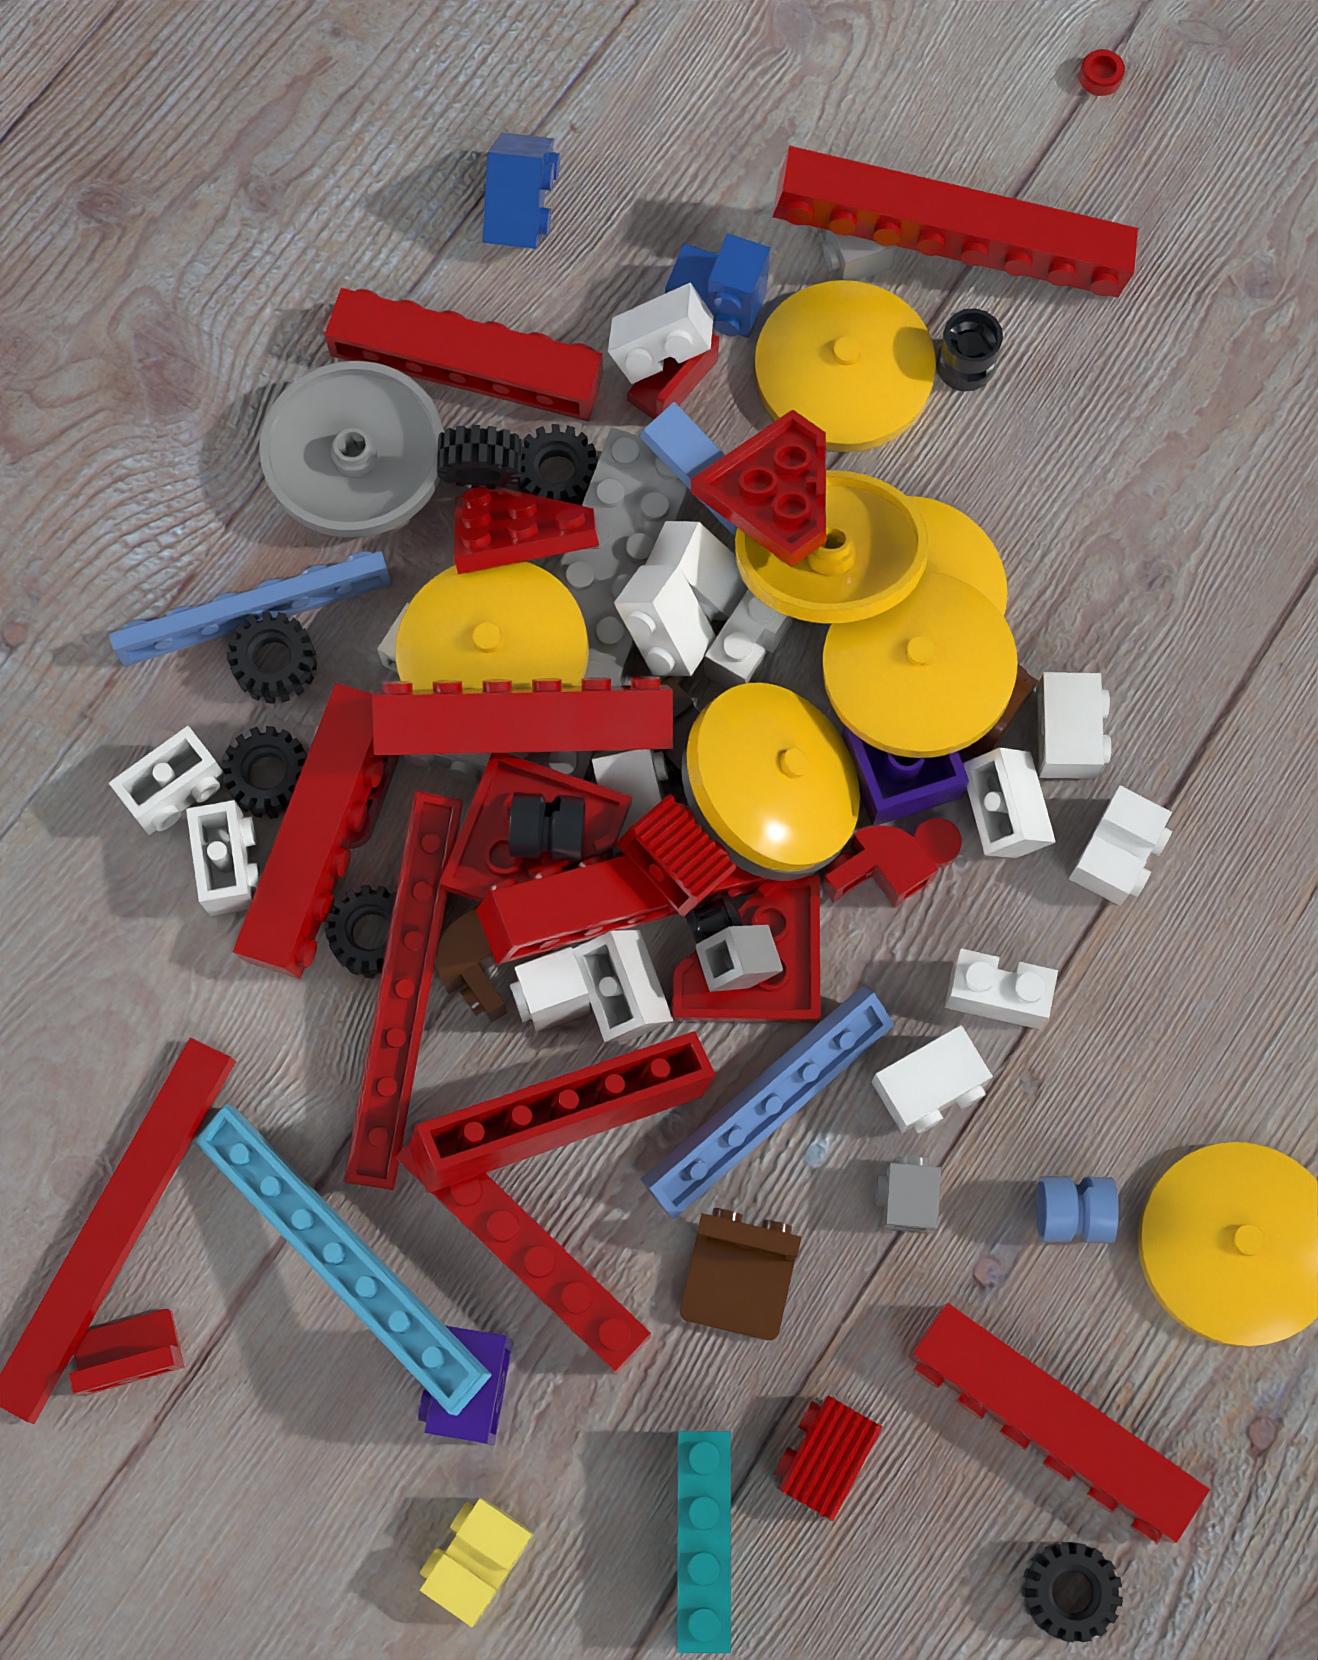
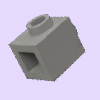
M769 925L728 927L695 945L710 992L747 989L783 971Z
M900 1156L898 1163L889 1164L886 1168L885 1176L877 1175L875 1205L884 1206L882 1229L932 1234L938 1228L941 1167L928 1166L929 1159L925 1157Z

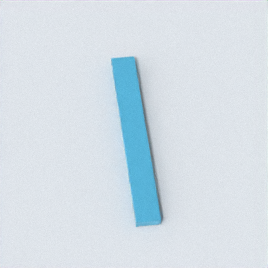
M225 1104L194 1140L196 1145L449 1414L457 1416L492 1374L234 1106Z

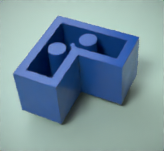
M501 132L487 152L483 243L536 249L542 235H549L551 208H544L546 190H552L553 180H558L560 169V153L553 152L554 138Z
M728 233L719 254L683 243L665 287V294L691 282L712 313L713 327L718 332L727 336L740 335L749 338L767 294L771 247Z

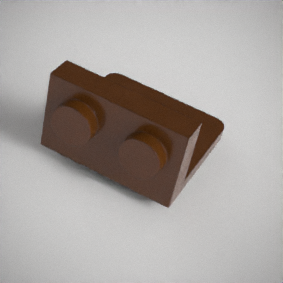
M713 1208L712 1215L701 1213L680 1307L682 1319L687 1322L766 1341L776 1339L780 1332L794 1262L798 1257L802 1237L791 1234L792 1226L777 1221L763 1220L762 1226L759 1227L742 1223V1214L726 1209Z

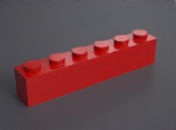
M340 288L324 334L330 356L348 361H366L386 365L407 376L585 421L590 420L604 375L603 353L597 352L586 344L574 343L569 345L553 341L542 333L531 332L525 334L509 330L505 325L498 322L488 321L481 323L466 319L463 315L454 311L445 310L437 312L422 308L418 303L410 300H399L397 302L381 298L376 293L367 289L353 291Z
M590 677L581 679L582 686L562 687V679L539 678L532 679V687L512 688V680L489 679L482 681V688L463 689L462 681L439 680L432 682L433 689L413 690V683L411 681H388L382 683L383 690H373L372 694L374 755L673 749V690L668 685H660V677H631V685L611 686V678Z
M337 683L333 687L233 949L234 954L250 964L301 979L304 969L308 968L315 958L317 951L316 936L321 923L326 922L328 912L332 913L334 896L332 894L339 877L344 876L350 864L351 851L349 848L351 846V838L354 831L359 832L363 828L368 813L367 798L372 787L375 788L380 783L384 772V755H374L373 693Z
M623 852L618 858L607 861L604 856L589 858L578 864L576 869L562 872L560 867H553L538 873L533 877V880L519 884L516 879L501 881L488 889L489 894L476 909L497 965L595 938L609 931H620L680 914ZM736 865V869L693 909L721 898V892L729 890L733 899L752 894L767 879L753 875Z
M693 1031L417 1124L410 1141L409 1150L427 1193L702 1098L716 1074L696 1032Z
M409 1142L395 1157L424 1186L409 1150ZM486 1173L430 1192L616 1375L651 1338V1332Z
M949 1303L940 1308L908 1356L917 1363L913 1370L917 1375L936 1388H940L943 1382L960 1394L956 1402L964 1409L980 1419L986 1413L1003 1425L999 1433L1007 1440L1023 1450H1026L1029 1444L1047 1456L1043 1461L1045 1467L1068 1482L1072 1476H1075L1090 1487L1086 1495L1092 1501L1110 1513H1113L1117 1507L1134 1519L1130 1527L1155 1545H1158L1161 1539L1165 1542L1177 1543L1211 1490Z

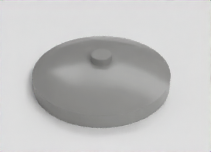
M337 362L304 374L278 396L271 406L262 427L259 446L260 462L265 479L274 498L297 522L309 529L330 536L343 538L367 537L383 533L403 524L420 511L429 501L441 480L437 473L438 437L441 432L444 433L437 408L422 387L407 375L386 365L374 362Z

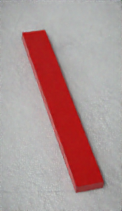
M415 791L413 795L343 1180L344 1183L394 1190L399 1166V1161L395 1156L402 1149L448 891L441 888L440 881L457 841L464 802L462 799Z
M191 1037L189 1038L0 1373V1407L28 1423L35 1424L234 1067L236 1061L232 1057Z

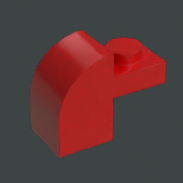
M885 825L870 826L853 834L850 847L856 854L854 857L850 852H847L836 858L826 867L828 874L825 875L822 888L834 903L873 877L895 908L931 884L939 869L921 844L907 832Z

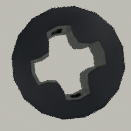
M729 890L721 892V898L699 908L692 909L685 916L696 944L728 927L744 926Z

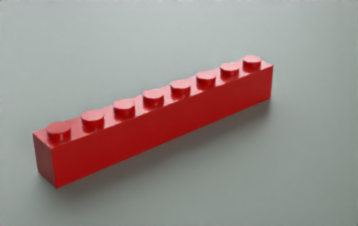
M790 145L779 173L773 218L786 220L794 225H807L829 230L841 236L850 235L868 239L884 246L896 245L919 251L927 256H941L954 259L970 266H984L1005 271L1013 276H1027L1048 281L1056 286H1070L1091 291L1099 296L1118 298L1134 274L1138 237L1137 227Z

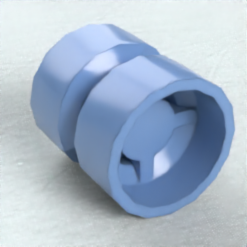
M1041 1176L1039 1178L1036 1210L1037 1228L1041 1242L1069 1243L1075 1235H1080L1084 1243L1112 1244L1115 1242L1119 1210L1117 1187L1113 1177H1084L1079 1184H1074L1070 1176Z

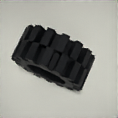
M551 424V433H546L544 426L537 428L536 438H533L530 434L524 438L525 447H522L521 479L517 482L518 488L521 489L522 493L582 506L598 463L593 443L588 445V436L583 432L577 437L575 435V427L567 425L565 433L560 432L559 424ZM557 456L568 458L575 466V471L569 480L561 483H551L542 478L539 469L546 459Z
M462 425L456 426V430L448 428L445 429V433L441 432L439 434L437 473L440 479L444 478L445 482H456V485L461 487L468 484L471 485V488L486 486V488L492 489L495 488V485L507 487L509 483L515 484L521 479L522 439H519V435L516 433L510 434V430L507 429L496 431L494 426H488L487 429L480 428V425H472V428H466Z
M270 611L262 612L263 620L256 621L254 615L246 618L249 626L244 628L239 624L234 630L237 638L230 637L228 646L231 652H227V661L231 666L230 669L240 688L245 693L248 691L251 698L259 701L260 697H264L266 703L275 704V697H281L283 703L290 701L289 693L295 691L299 696L304 692L302 684L306 682L310 685L314 679L311 671L317 669V661L314 656L316 652L310 636L305 628L302 629L298 620L293 617L289 621L285 613L278 612L277 618H273ZM273 642L285 645L290 651V658L283 669L274 673H266L255 666L256 653L262 646Z
M266 726V732L260 733L258 727L249 729L252 736L245 739L241 733L235 738L238 743L236 748L231 745L228 746L226 754L229 759L228 761L222 760V769L225 773L222 777L232 798L246 813L250 810L253 816L262 818L264 813L270 819L278 818L277 812L284 810L286 813L306 761L307 753L301 742L297 738L293 739L290 732L282 729L280 733H277L274 726ZM276 757L283 761L286 766L283 780L277 786L269 789L255 786L250 779L253 765L261 758Z
M362 885V891L355 893L352 888L345 892L347 898L344 901L338 898L334 902L335 911L333 914L328 912L326 921L329 927L325 929V933L329 941V947L342 967L345 966L350 973L356 976L358 973H361L365 978L374 979V974H381L387 941L378 948L365 949L355 943L353 930L356 923L367 915H379L385 918L390 925L396 892L393 891L391 894L386 887L379 885L377 890H372L370 885Z
M1061 1542L1060 1544H1051L1044 1547L1045 1550L1034 1555L1031 1559L1033 1563L1029 1569H1025L1023 1575L1026 1578L1025 1587L1021 1586L1022 1596L1026 1599L1027 1605L1024 1606L1028 1615L1033 1617L1034 1623L1041 1630L1063 1641L1072 1643L1074 1641L1088 1642L1092 1641L1091 1638L1096 1635L1101 1637L1108 1631L1106 1627L1110 1623L1114 1624L1119 1616L1115 1614L1117 1607L1122 1606L1123 1597L1119 1596V1587H1122L1120 1577H1116L1113 1571L1116 1569L1110 1560H1106L1102 1556V1552L1096 1548L1086 1546V1544ZM1067 1570L1079 1571L1088 1579L1091 1586L1090 1602L1082 1611L1077 1613H1066L1056 1605L1052 1595L1055 1579L1059 1574Z

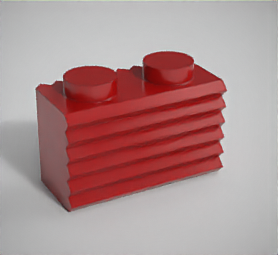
M671 795L666 796L632 825L616 843L682 917H685L736 869L735 863L730 861L726 848L718 841L709 839L708 833L702 832L701 826L696 824V819L691 810L683 804L676 803L674 796Z
M827 1395L821 1405L813 1400L811 1401L798 1425L799 1429L806 1432L796 1451L787 1446L773 1475L781 1479L776 1488L778 1491L826 1519L834 1521L882 1426Z

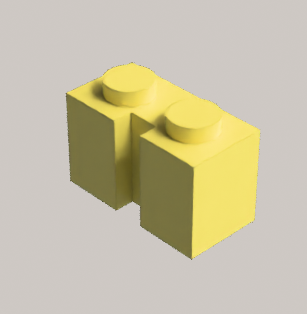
M479 1498L475 1506L468 1501L463 1505L450 1526V1529L457 1534L447 1551L445 1552L436 1547L420 1571V1575L427 1580L419 1591L470 1627L477 1624L535 1534L485 1498Z

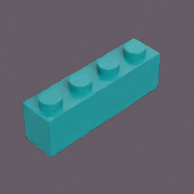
M678 1431L677 1653H731V1431Z

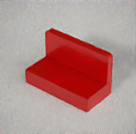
M712 333L711 349L681 363H678L671 356L665 358L663 371L635 382L627 392V401L653 420L673 402L680 406L718 361L719 337Z
M162 1309L87 1330L74 1352L78 1371L69 1373L73 1394L87 1396L185 1368L173 1312L170 1309Z

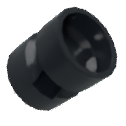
M976 308L963 309L953 314L946 322L936 365L937 372L942 381L952 389L963 392L975 391L985 386L992 378L1003 341L1002 327L994 316L987 311Z
M514 792L509 832L510 857L538 859L543 852H549L553 860L581 861L585 833V796L557 795L552 802H548L541 793Z

